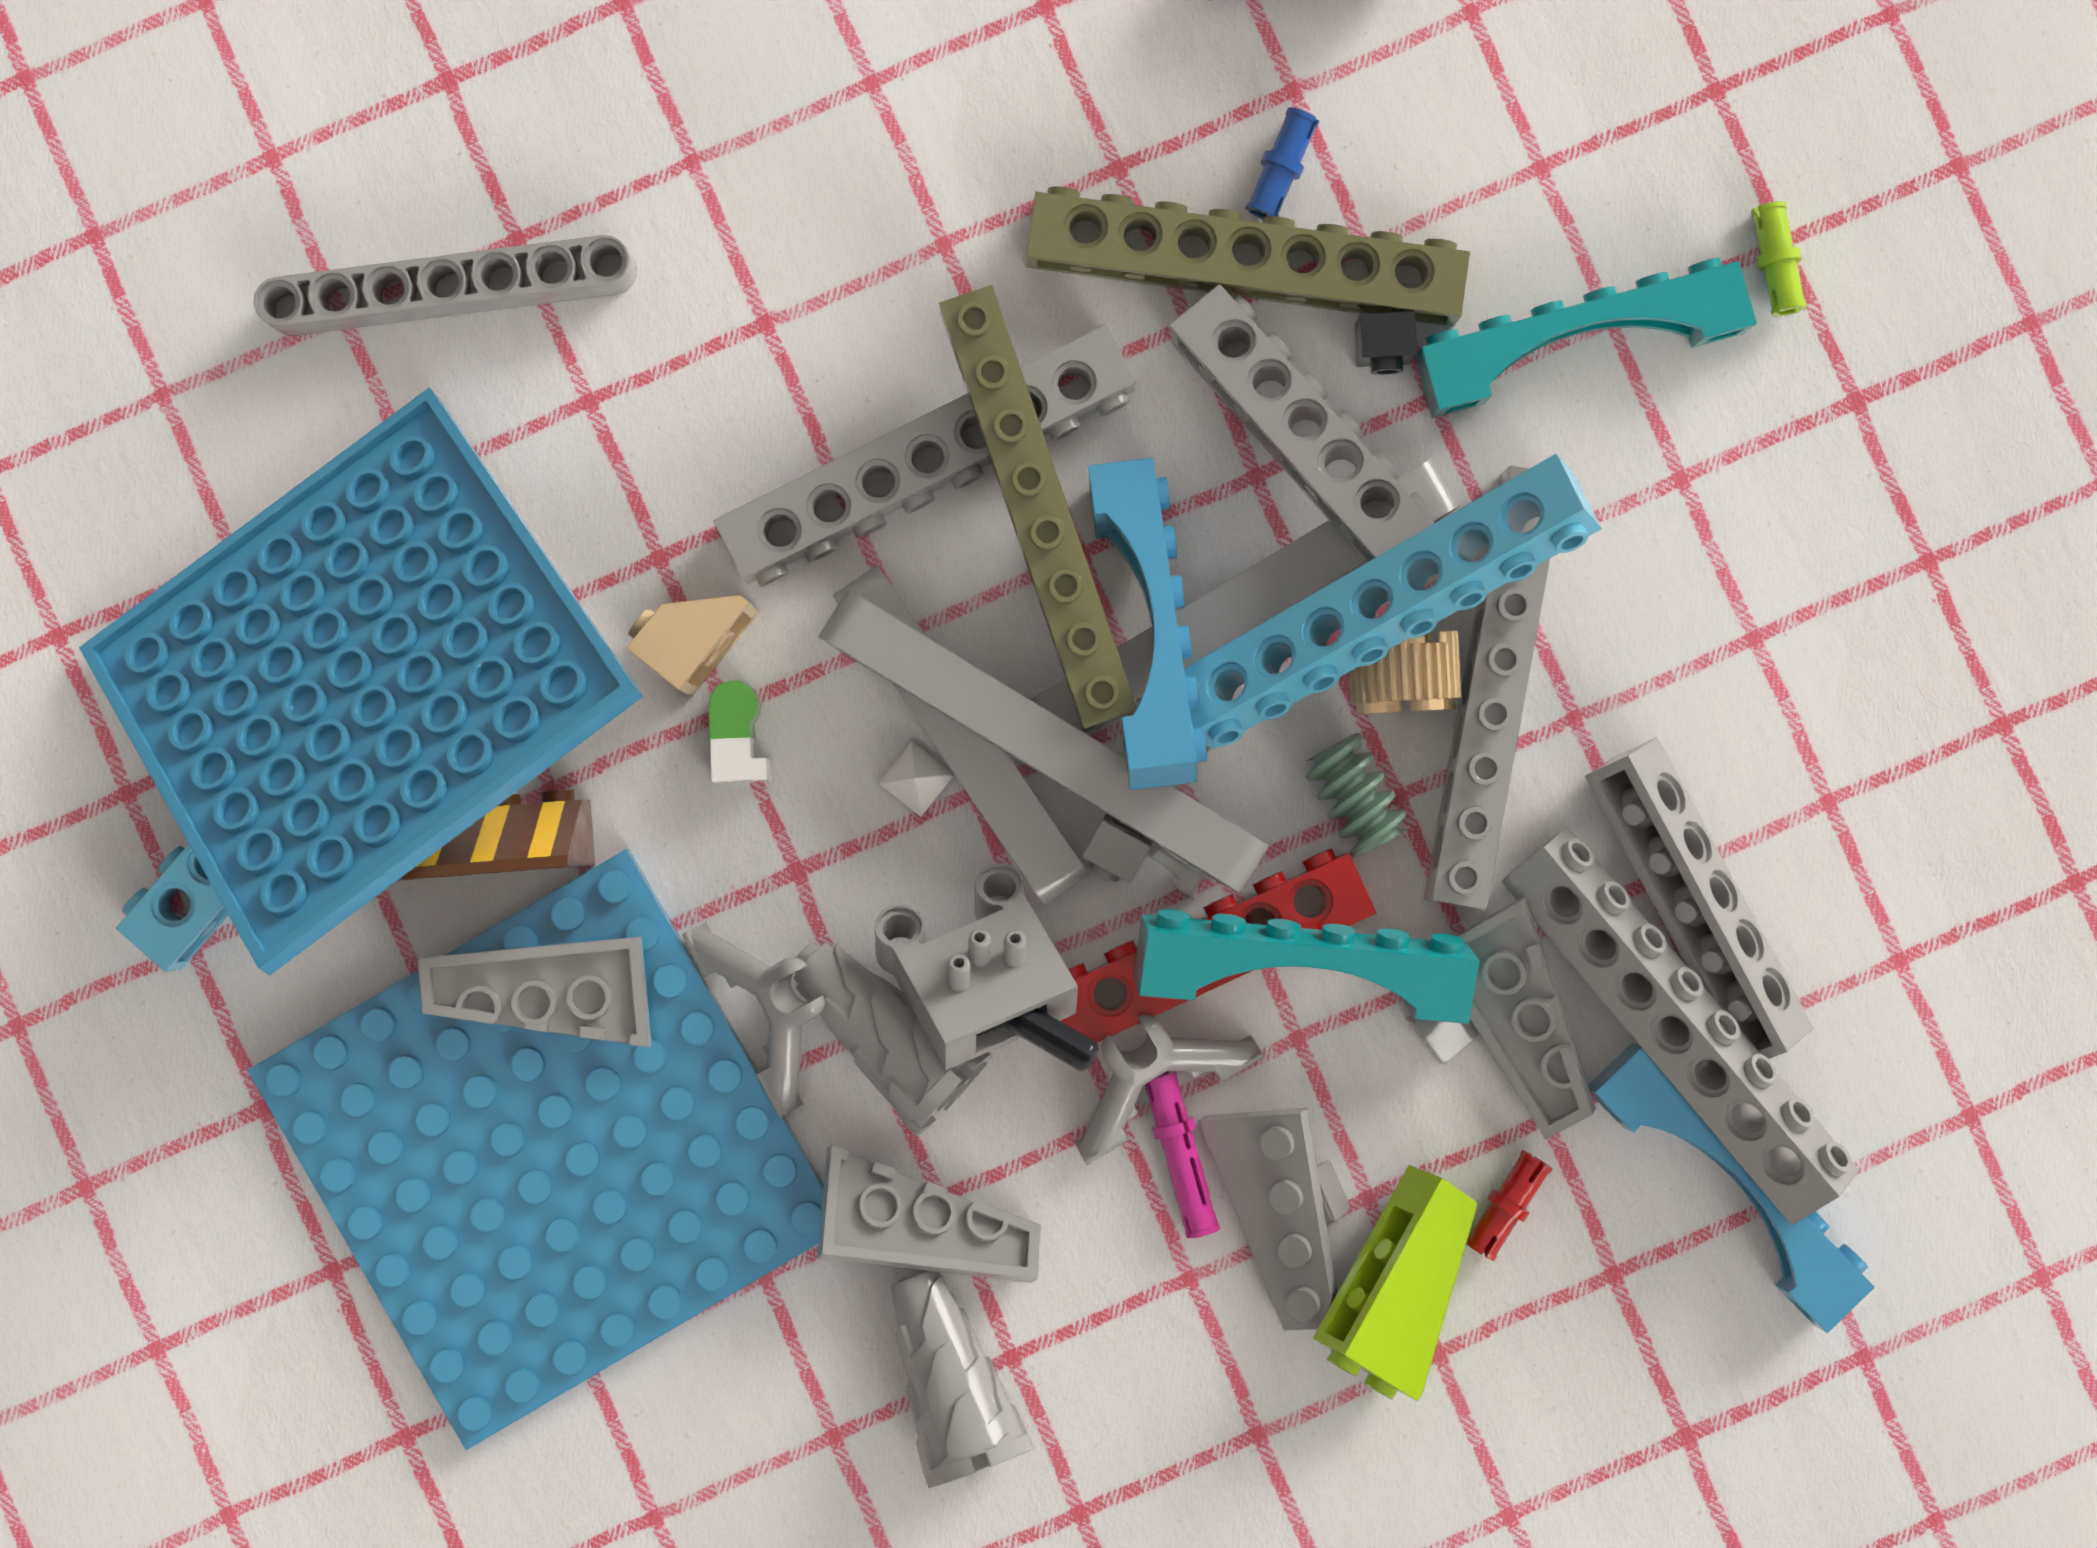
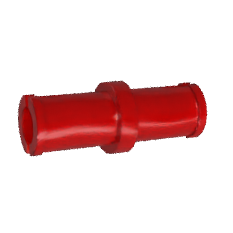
M1522 1149L1519 1158L1498 1190L1492 1188L1487 1196V1199L1491 1202L1469 1235L1466 1244L1482 1255L1484 1253V1256L1489 1260L1495 1261L1498 1252L1519 1220L1525 1222L1530 1212L1526 1208L1553 1168Z

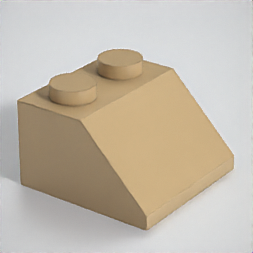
M741 595L661 604L655 612L650 609L645 610L635 621L628 632V635L633 640L626 649L678 690L694 696L760 611Z

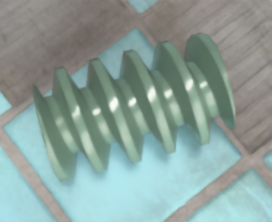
M1354 733L1306 760H1314L1316 763L1306 775L1307 781L1323 779L1326 781L1324 787L1317 794L1318 800L1333 798L1337 800L1335 806L1327 814L1329 819L1344 817L1348 819L1346 825L1338 833L1340 838L1355 836L1359 838L1357 844L1349 852L1352 858L1362 856L1380 847L1409 829H1397V826L1407 815L1404 809L1386 810V807L1395 798V792L1393 790L1375 791V788L1385 777L1382 771L1364 772V769L1374 758L1372 752L1353 753V750L1363 739L1361 733Z

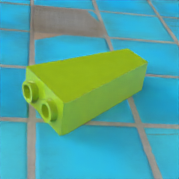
M1408 1165L1312 1338L1331 1350L1327 1361L1355 1377L1360 1369L1366 1372L1368 1375L1364 1384L1393 1400L1398 1391L1418 1402L1424 1391L1478 1203L1445 1179Z

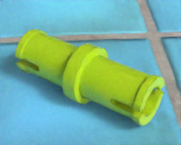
M1775 201L1757 206L1758 208L1751 210L1761 254L1756 258L1758 270L1765 273L1772 308L1771 315L1773 317H1782L1799 313L1800 310L1807 309L1797 266L1802 257L1800 249L1793 246L1786 211L1787 204L1785 201Z

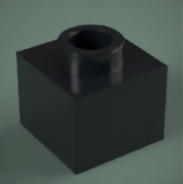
M1415 311L1359 315L1354 324L1356 367L1370 366L1371 374L1375 375L1403 372V365H1410L1417 356Z

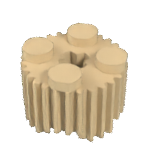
M1458 631L1438 632L1439 642L1433 643V634L1408 638L1389 649L1386 656L1380 661L1371 665L1359 666L1350 671L1351 704H1356V714L1402 712V701H1410L1411 711L1456 709L1455 698H1461Z

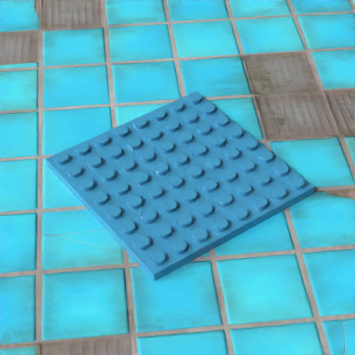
M430 387L79 647L255 964L268 975L280 969L644 697L445 405Z
M629 849L623 850L445 955L642 936L651 1047L581 1038L555 1032L528 1030L502 1024H489L422 1014L418 970L247 1070L465 1450L819 1244L824 1184L784 1116L779 1118L756 1075L759 1073Z

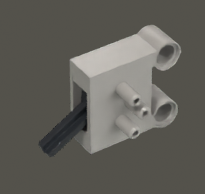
M995 863L983 868L975 881L976 921L925 942V924L917 910L906 905H894L880 912L874 927L877 962L884 971L894 975L945 1070L1021 1037L1078 1071H1084L1092 1065L1099 1051L1097 1042L1060 1021L1076 1014L1078 986L1025 897L1024 880L1022 874L1015 867L1008 864ZM994 896H1005L1009 899L1003 901H995L990 898ZM898 937L909 939L908 942L901 944L893 943L890 940Z

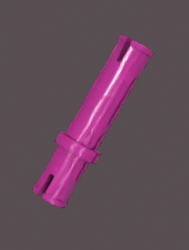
M1167 1071L1145 1084L1155 1121L1152 1131L1156 1140L1160 1139L1162 1150L1165 1154L1176 1200L1181 1211L1186 1238L1203 1237L1220 1230V1226L1212 1206L1208 1185L1192 1132L1196 1128L1194 1118L1187 1114L1177 1072Z

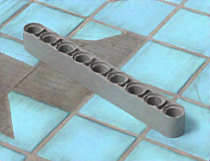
M1432 459L1396 479L1409 495L1417 492L1428 502L1436 515V518L1432 520L1433 522H1436L1460 506ZM1375 499L1364 504L1362 511L1367 516L1378 519L1387 516L1392 511V508L1387 502ZM1326 521L1176 612L1178 626L1188 625L1192 658L1183 659L1184 668L1366 564V562L1330 521ZM1152 627L1117 647L1135 702L1142 699L1150 675L1154 651ZM1066 679L1031 699V701L1084 733L1092 729H1082Z
M846 590L818 636L821 640L1239 894H1241L1269 848L1260 839L1171 785L1130 790L1125 757L849 590Z

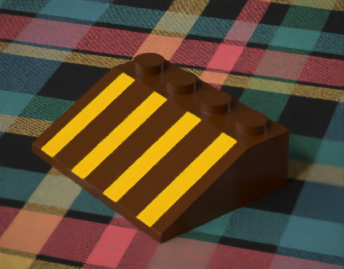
M575 790L541 792L542 803L521 804L520 794H513L397 881L595 865L591 801L575 800Z

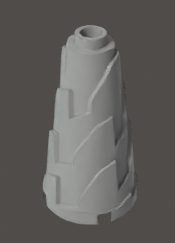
M813 941L796 956L808 965L795 973L794 980L798 983L796 989L808 1002L822 995L824 996V1010L820 1014L822 1019L844 1048L854 1057L856 1066L893 1106L904 1125L916 1136L926 1131L937 1120L932 1116L936 1110L939 1112L943 1109L947 1110L960 1097L987 1065L986 1061L992 1057L987 1052L945 1070L909 1002L900 989L882 977L870 972L837 944L834 948L828 943H824L819 947Z
M909 1268L895 1272L898 1283L890 1287L898 1325L896 1339L909 1383L906 1386V1393L918 1434L916 1445L928 1488L976 1473L980 1469L988 1466L992 1467L1033 1450L1029 1434L1015 1405L1009 1402L993 1362L988 1356H984L965 1310L958 1307L955 1297L949 1291L941 1273Z

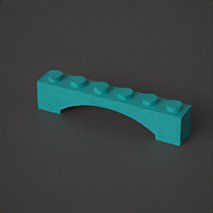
M1712 258L1689 266V274L1669 280L1667 272H1660L1635 281L1637 288L1617 294L1615 286L1604 287L1583 295L1585 303L1564 308L1562 300L1553 301L1531 309L1532 317L1512 322L1509 314L1501 315L1480 322L1478 324L1480 331L1459 336L1457 329H1450L1428 336L1426 338L1427 345L1420 348L1415 359L1431 417L1435 418L1485 404L1492 396L1489 385L1507 368L1544 346L1574 335L1613 328L1655 329L1688 337L1691 347L1694 348L1746 333L1757 322L1740 262L1736 261L1722 265L1720 258Z
M1162 909L1157 911V915L1141 914L1133 978L1139 996L1195 1000L1197 989L1231 975L1274 967L1320 968L1351 974L1389 989L1404 999L1414 1019L1469 1024L1480 960L1468 943H1464V939L1445 933L1431 935V940L1410 938L1408 933L1396 929H1379L1377 934L1373 935L1356 933L1355 929L1341 924H1325L1322 926V930L1301 928L1300 924L1285 919L1268 920L1267 925L1248 924L1245 919L1230 914H1216L1212 917V920L1192 919L1188 913L1183 911Z

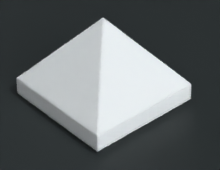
M912 741L879 784L922 817L954 777V774Z

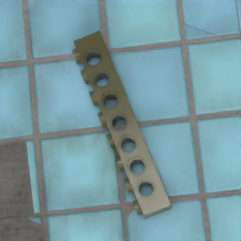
M1049 187L1047 193L1035 191L1026 255L1027 268L1207 293L1221 284L1230 296L1238 293L1243 298L1359 314L1415 311L1417 322L1453 327L1462 316L1470 251L1456 250L1457 243L1450 240L1426 239L1424 245L1403 242L1402 235L1386 231L1371 232L1369 238L1349 235L1347 227L1336 224H1319L1316 230L1297 228L1295 227L1294 220L1277 216L1264 217L1261 223L1241 220L1239 212L1227 209L1209 210V215L1188 213L1187 206L1176 202L1160 201L1155 203V208L1133 205L1134 200L1132 198L1118 194H1104L1101 200L1079 198V191L1067 187ZM1080 221H1090L1099 227L1101 235L1094 242L1080 243L1072 237L1070 230ZM1142 228L1152 234L1155 242L1147 250L1136 251L1126 244L1124 240L1125 235L1132 229ZM1186 236H1198L1206 242L1208 252L1200 258H1189L1180 251L1178 243ZM1241 243L1253 244L1259 249L1262 260L1252 266L1242 265L1234 258L1232 249ZM1296 250L1306 251L1313 257L1315 269L1308 273L1295 272L1287 263V255ZM1347 258H1358L1366 264L1369 276L1361 281L1351 280L1343 274L1341 262ZM1402 265L1415 267L1422 276V285L1417 288L1402 286L1396 279L1395 269Z
M989 285L939 302L944 326L1082 729L1086 730L1136 712L1137 707L993 286Z

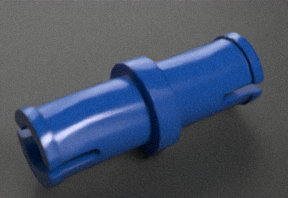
M1293 107L1287 109L1286 117L1272 150L1265 151L1260 163L1264 168L1245 209L1262 220L1267 216L1279 217V212L1293 179H1300L1303 172L1302 158L1313 132L1320 122L1314 115L1304 110Z

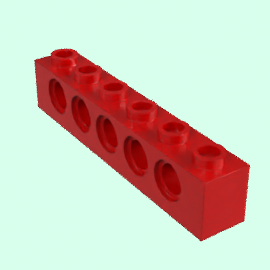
M1330 848L1302 861L1306 871L1286 880L1283 871H1280L1252 884L1257 894L1236 902L1233 894H1230L1204 906L1203 909L1207 917L1203 918V920H1212V917L1216 914H1230L1245 919L1251 910L1263 908L1271 914L1273 919L1290 920L1300 924L1301 928L1322 930V926L1325 924L1351 926L1377 914L1350 854L1343 853L1336 857L1333 849ZM1306 885L1316 887L1323 899L1319 912L1310 917L1300 915L1294 906L1296 892ZM1131 940L1103 953L1107 963L1087 971L1084 963L1068 969L1078 986L1076 1014L1061 1021L1098 1043L1108 1034L1113 1036L1141 1023L1137 1016L1144 1014L1157 1016L1189 1000L1139 996L1133 978L1137 947L1134 940ZM1254 970L1231 975L1196 990V997ZM1104 978H1116L1124 984V1000L1114 1008H1104L1094 999V988Z

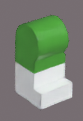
M731 680L723 682L714 689L710 696L711 780L714 783L771 781V759L756 758L754 723L761 711L760 698L753 688L740 681Z

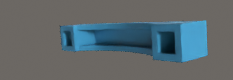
M1154 458L1088 465L1089 490L1096 539L1108 538L1129 564L1145 597L1153 629L1154 651L1146 689L1134 715L1122 717L1123 743L1130 790L1197 782V762L1207 761V752L1203 728H1192L1190 710L1199 709V696L1196 677H1185L1183 659L1192 658L1188 625L1178 626L1175 609L1185 607L1181 575L1170 576L1168 559L1177 558V546L1174 526L1163 527L1161 510L1170 509L1167 478H1156Z
M1631 1043L1588 1085L1591 1095L1623 1128L1634 1133L1641 1125L1671 1133L1707 1155L1736 1182L1757 1210L1773 1241L1782 1273V1278L1775 1286L1814 1326L1828 1334L1875 1288L1862 1274L1868 1268L1867 1264L1846 1244L1843 1243L1837 1248L1824 1235L1830 1227L1816 1211L1794 1225L1788 1222L1640 1045Z

